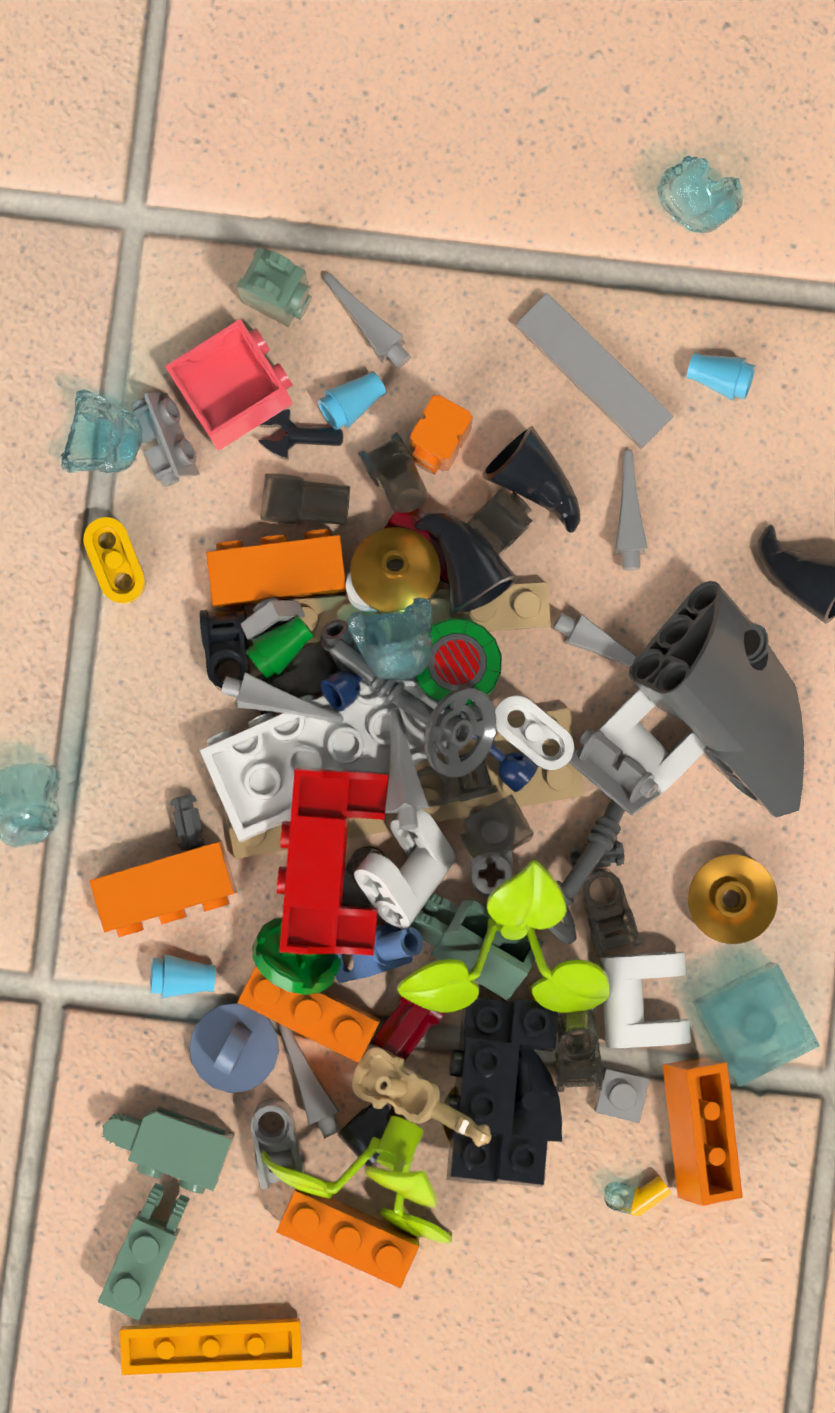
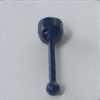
M410 637L401 638L396 648L372 664L381 669L401 654H411L415 649L414 640ZM340 671L324 679L321 682V690L327 702L334 709L343 711L354 704L359 698L361 691L359 683L363 679L357 674L353 675L348 671Z
M472 734L471 738L476 741L478 736ZM493 744L489 750V753L500 762L498 769L499 777L513 792L521 790L532 779L538 769V765L522 753L512 752L505 755Z

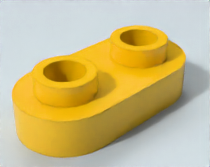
M102 517L92 521L85 530L83 541L102 592L107 598L118 604L135 602L144 593L146 577L127 529L118 520L110 517ZM108 533L113 534L116 538L115 545L110 549L102 548L100 544L102 536ZM123 574L130 575L132 579V584L127 590H119L116 585L118 577Z

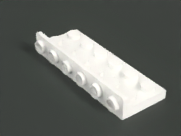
M413 657L398 664L394 659L380 669L382 671L386 668L389 671V677L395 675L397 677L396 683L404 682L405 690L433 709L437 706L418 688L412 671ZM363 680L359 683L361 687L359 698L354 704L343 711L334 709L324 696L315 699L314 695L311 694L299 698L321 708L341 714L344 717V721L341 724L286 713L274 717L273 713L269 712L249 721L248 725L250 728L233 735L232 731L228 730L207 740L209 746L201 749L200 752L239 842H243L281 825L283 821H290L294 769L296 767L389 773L391 747L390 713L393 709H399L401 712L414 766L428 760L424 747L427 726L394 703L386 704V697L384 696L381 699L377 697L378 691L376 690L372 693L369 690L370 684ZM476 705L471 706L470 708L474 711L476 719H480ZM461 711V717L463 719H466L464 713ZM441 740L442 745L446 748V741ZM433 744V748H434L435 754H436L437 756H438V755H441V754L435 749L434 744Z

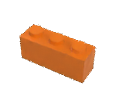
M330 529L305 532L304 540L287 542L286 535H273L260 538L261 545L243 547L241 540L217 543L216 551L206 552L212 605L219 609L259 604L269 598L290 600L346 593V574L340 535L331 536Z
M223 841L89 880L104 933L116 929L118 938L144 930L142 921L158 916L161 925L186 918L185 908L202 904L204 912L229 905L228 895L237 893Z
M255 966L237 1002L357 1063H360L380 1022L379 1017L325 990L321 993L308 995L288 992L272 984L259 972L257 966Z
M700 1057L662 1064L678 1198L701 1206L743 1198L728 1063Z
M294 1189L276 1231L278 1234L400 1289L420 1246V1237L405 1233L387 1222L336 1199L308 1194Z

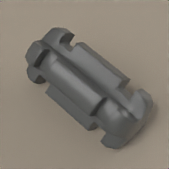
M194 795L176 797L170 802V805L176 808V812L172 813L176 836H181L182 843L178 844L181 850L199 848L205 843L204 839L199 838V833L203 832L199 809H194L193 802L197 801Z
M618 841L615 842L612 850L603 854L595 868L609 867L611 863H616L617 866L624 864L623 844ZM584 844L582 848H578V845L570 847L572 867H574L589 844Z

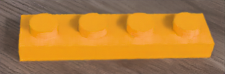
M301 1318L122 1326L120 1328L121 1375L299 1368L303 1365Z

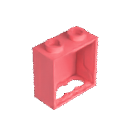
M241 319L165 366L218 451L293 404L287 392V389L292 387L293 384L279 363L271 367L264 354L270 351L257 328L249 332Z

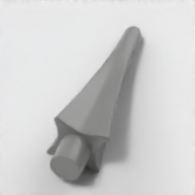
M331 273L324 274V282L353 317L380 361L384 363L389 358L397 368L404 366L411 356L402 347L405 344L402 340L403 335L361 303Z
M627 449L623 453L622 497L614 555L622 554L623 570L635 571L640 569V554L644 555L645 549H648L637 496L634 456L632 450Z
M561 612L553 626L557 631L567 635L564 641L565 644L598 654L628 667L638 657L602 631L583 614L581 617L578 615L575 620Z
M246 672L243 681L226 676L221 693L237 698L238 708L293 714L335 724H341L344 721V717L341 714L299 699Z
M393 709L390 713V768L385 813H398L400 829L412 830L418 827L416 811L428 808L429 806L410 753L401 712L399 709Z
M279 1024L280 1033L296 1074L308 1123L311 1125L317 1122L323 1137L327 1138L340 1131L333 1115L340 1112V1110L307 1061L291 1029Z

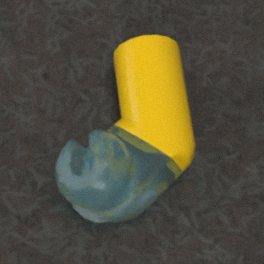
M658 1175L641 1188L620 1181H612L604 1189V1200L606 1205L614 1211L641 1216L671 1195L672 1192L660 1175Z

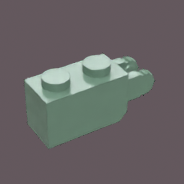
M257 247L250 266L243 279L240 278L236 286L243 304L289 327L294 317L300 320L304 316L312 299V296L308 294L310 287L306 272L282 254Z
M434 893L422 907L423 913H418L410 927L417 929L422 939L434 946L431 955L439 960L457 959L463 961L469 971L475 966L488 930L487 921L492 917L488 913L487 907L475 900H463L458 907ZM496 931L481 975L474 981L508 1001L527 976L535 961L527 935L518 940H509L504 938L499 931ZM538 939L541 948L544 942Z
M162 1107L148 1112L143 1117V1120L130 1115L126 1117L124 1113L122 1115L119 1113L117 1115L113 1114L112 1118L110 1117L109 1121L102 1126V1137H105V1141H109L110 1144L115 1143V1146L131 1151L128 1161L138 1164L136 1168L138 1172L154 1178H162L163 1173L180 1179L178 1184L180 1187L200 1194L204 1193L205 1188L214 1191L235 1133Z
M157 1183L152 1187L143 1210L139 1211L134 1218L98 1300V1303L138 1321L148 1305L180 1232L178 1225L190 1200L189 1197L182 1194L175 1200L170 1211L171 1216L168 1223L153 1217V1212L159 1206L164 1194V1186Z

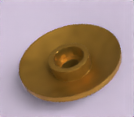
M401 527L385 528L365 538L353 555L350 569L352 584L360 599L376 611L396 615L412 612L428 602L438 587L441 571L439 557L432 544L421 534ZM393 559H398L404 566L401 570L394 572L387 568V563Z
M728 854L711 859L696 872L689 886L688 907L694 923L709 938L721 943L741 944L757 938L770 926L777 911L778 894L772 876L760 863L746 856ZM728 890H734L739 897L738 903L733 907H727L723 903V895Z

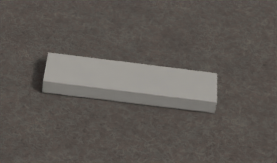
M548 293L516 323V328L640 449L673 418V415Z

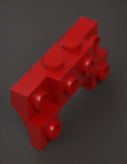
M296 767L294 769L290 821L282 822L280 848L288 849L287 867L279 866L277 876V894H284L280 952L305 955H374L378 908L342 905L349 818L385 820L389 773L347 769L340 771Z

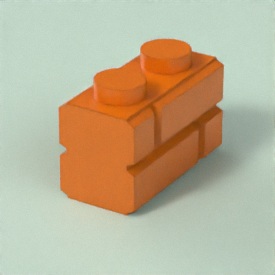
M439 394L433 395L423 412V419H419L410 435V450L414 457L412 462L434 475L438 469L443 472L449 471L459 453V448L463 447L471 432L473 417L470 411Z

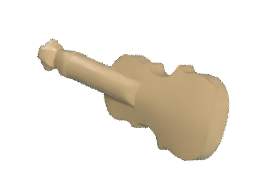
M372 1048L363 1055L360 1063H358L352 1080L353 1092L358 1098L371 1102L374 1108L382 1109L386 1104H391L396 1114L403 1115L410 1122L420 1124L432 1117L457 1133L471 1137L478 1147L490 1142L492 1136L489 1126L485 1124L477 1125L470 1117L441 1102L438 1086L434 1082L424 1080L419 1074H408L404 1068L403 1058L396 1057L387 1049Z

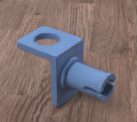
M389 923L377 926L374 955L352 954L354 962L352 970H349L342 961L336 976L337 981L343 983L362 979L411 963L413 960L412 956L418 955L422 950L423 939L421 934L412 927L401 929Z

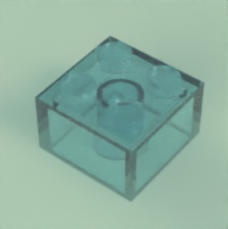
M772 961L692 1001L722 1061L728 1063V1072L732 1081L739 1087L820 1046L779 964Z

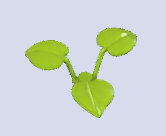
M532 860L520 873L502 883L490 894L487 901V909L492 918L487 921L488 930L475 966L468 971L466 964L457 959L438 960L417 969L404 978L397 986V991H399L401 996L425 1009L436 1012H454L471 1005L479 995V987L474 980L481 975L495 933L499 931L504 938L509 940H518L527 935L539 971L544 976L532 985V994L535 1000L543 1007L559 1013H577L592 1009L610 997L609 979L604 970L598 965L586 960H569L558 964L553 971L546 965L535 929H547L559 923L566 913V903L555 879L536 860Z
M391 1116L382 1138L373 1137L369 1147L334 1182L321 1181L307 1174L279 1166L272 1161L265 1150L262 1151L260 1156L262 1161L284 1183L299 1191L331 1199L332 1194H336L375 1152H378L377 1162L392 1171L367 1166L365 1173L376 1183L397 1192L394 1211L382 1207L380 1212L382 1217L394 1227L413 1236L445 1244H451L453 1240L452 1231L446 1232L431 1222L412 1216L404 1207V1198L435 1208L437 1204L435 1191L425 1170L409 1172L414 1159L413 1156L424 1130L408 1120Z

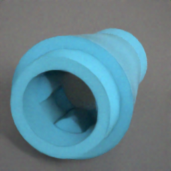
M694 352L688 367L687 378L701 383L734 401L735 397L745 400L752 384L756 366L746 363V358L702 355Z
M371 371L365 376L325 390V396L318 400V406L332 428L335 430L343 426L349 428L378 398L386 394V389L378 375Z
M164 954L163 958H152L150 994H161L162 999L204 991L214 992L215 965H206Z

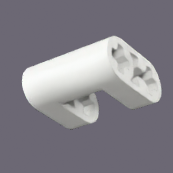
M639 688L597 731H602L606 738L622 750L619 756L621 761L629 756L648 773L651 772L655 776L653 781L658 784L656 791L661 795L704 753L703 749L706 747V744L691 730L669 752L639 722L655 706Z
M423 809L416 811L418 821L416 829L401 830L398 813L390 823L392 833L408 856L400 870L384 856L369 853L354 872L358 885L373 907L378 908V914L389 924L401 929L408 928L456 861V855L433 818Z
M657 952L600 957L601 968L609 979L610 997L603 1002L607 1048L665 1046L691 1042L689 1019H644L642 979L687 975L685 952Z

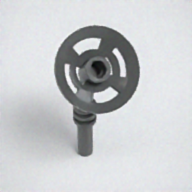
M342 639L333 647L330 654L370 684L369 690L372 693L377 690V697L381 699L385 696L386 704L394 703L427 726L424 738L425 753L428 762L435 771L447 777H461L472 772L482 763L492 746L496 732L495 709L490 698L485 693L470 687L459 688L447 694L433 709L405 690L404 682L396 683L397 677L395 675L389 677V671L386 668L381 671ZM468 699L476 705L480 719H476L474 711L465 705ZM451 703L450 709L441 714L445 707ZM461 711L464 713L466 719L458 717ZM472 734L478 736L473 748L460 760L458 751L469 742ZM441 740L446 741V748L442 745ZM433 744L435 749L445 756V763L435 754Z
M612 799L604 815L597 817L595 825L587 837L589 845L563 883L559 880L556 881L565 898L566 913L562 918L564 923L560 921L548 929L566 944H572L577 939L575 923L568 906L574 903L573 897L578 893L603 854L612 850L613 843H615L617 835L621 831L619 823L625 810ZM525 867L519 869L516 872V875L520 873Z

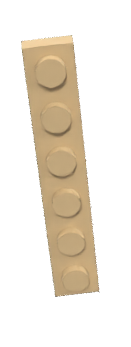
M548 582L513 584L506 592L492 602L460 614H450L449 589H438L432 598L420 608L409 613L397 615L379 611L364 612L358 610L350 603L347 596L285 600L298 601L305 614L302 620L314 634V637L306 644H319L323 627L333 620L345 621L353 627L355 634L365 627L378 628L385 634L386 639L420 637L433 624L449 618L469 619L484 626L489 632L551 627Z

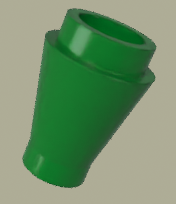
M297 615L291 621L252 639L253 645L246 649V652L266 678H269L275 672L280 675L304 645L314 637V634L302 618Z

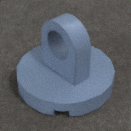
M237 1002L222 1004L208 1011L194 1027L189 1044L191 1062L199 1077L211 1087L228 1093L249 1091L263 1083L275 1068L280 1051L278 1035L271 1020Z

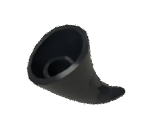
M530 426L517 436L484 470L483 478L506 488L553 512L563 523L567 532L573 533L581 521L577 497L559 463L533 426Z
M428 513L415 523L414 527L416 529L428 531L439 540L447 565L450 614L465 613L482 607L506 592L515 582L517 576L488 542L468 523L449 513Z
M772 524L768 525L758 540L759 560L769 577L799 605L827 624L835 617V556L809 555L786 548L777 540L774 526Z

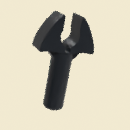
M287 409L268 419L260 427H279L284 433L289 435L283 436L279 441L275 442L271 440H258L260 445L271 454L281 459L289 460L288 450L296 444L341 446L344 440V433L342 429L296 426L290 420V409Z

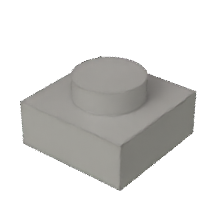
M269 598L257 604L253 609L254 614L243 621L241 626L247 639H254L291 621L297 615L303 618L305 614L298 601Z
M605 1067L595 1112L640 1123L650 1079Z

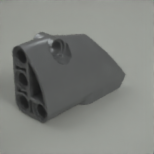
M716 581L704 582L688 595L630 666L629 677L657 708L680 718L706 744V747L703 749L706 756L742 793L761 803L774 817L799 811L804 774V735L796 685L769 646L768 633L765 628L751 622Z

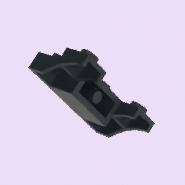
M477 998L471 1005L462 1009L459 1050H452L449 1065V1076L456 1077L454 1094H448L446 1105L470 1117L477 1125L485 1124L489 1126L492 1137L489 1143L478 1147L471 1137L451 1129L446 1180L466 1183L544 1186L548 1139L512 1135L519 1049L554 1051L556 1048L558 1012L543 1007L537 1001L514 999L512 1002Z

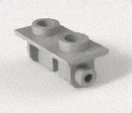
M168 393L143 394L144 399L131 404L133 412L130 415L141 443H148L154 439L158 442L157 446L145 451L155 479L157 481L161 480L163 487H167L179 482V477L200 475L195 464V450L191 443L185 439L179 423L180 412L175 402L169 398Z
M588 729L582 735L579 742L583 746L573 752L572 758L568 763L632 816L659 797L660 793L656 791L658 784L653 781L655 776L651 772L648 773L629 756L623 759V761L619 760L618 758L622 750L606 738L602 731L595 732L592 729Z

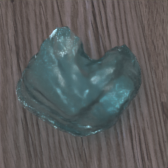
M686 156L682 159L681 163L665 170L658 186L659 202L668 214L687 231L693 233L715 231L736 215L742 207L744 199L743 187L739 178L727 176L716 182L711 180L709 174L712 172V168L706 158Z
M85 389L78 390L75 397V413L70 427L71 431L68 435L65 450L61 454L62 469L69 473L98 470L108 474L127 470L136 460L142 445L143 433L139 420L131 412L111 404L93 392Z
M413 598L412 604L408 605L405 609L392 612L391 614L385 613L383 615L369 616L362 615L357 611L347 619L349 632L362 653L366 664L379 678L409 679L422 673L428 667L432 659L433 636L431 634L430 601L426 598Z
M43 762L13 764L0 769V840L4 844L15 848L38 845L53 834L59 819L57 798L59 782L62 779L59 770H56L55 766H46Z

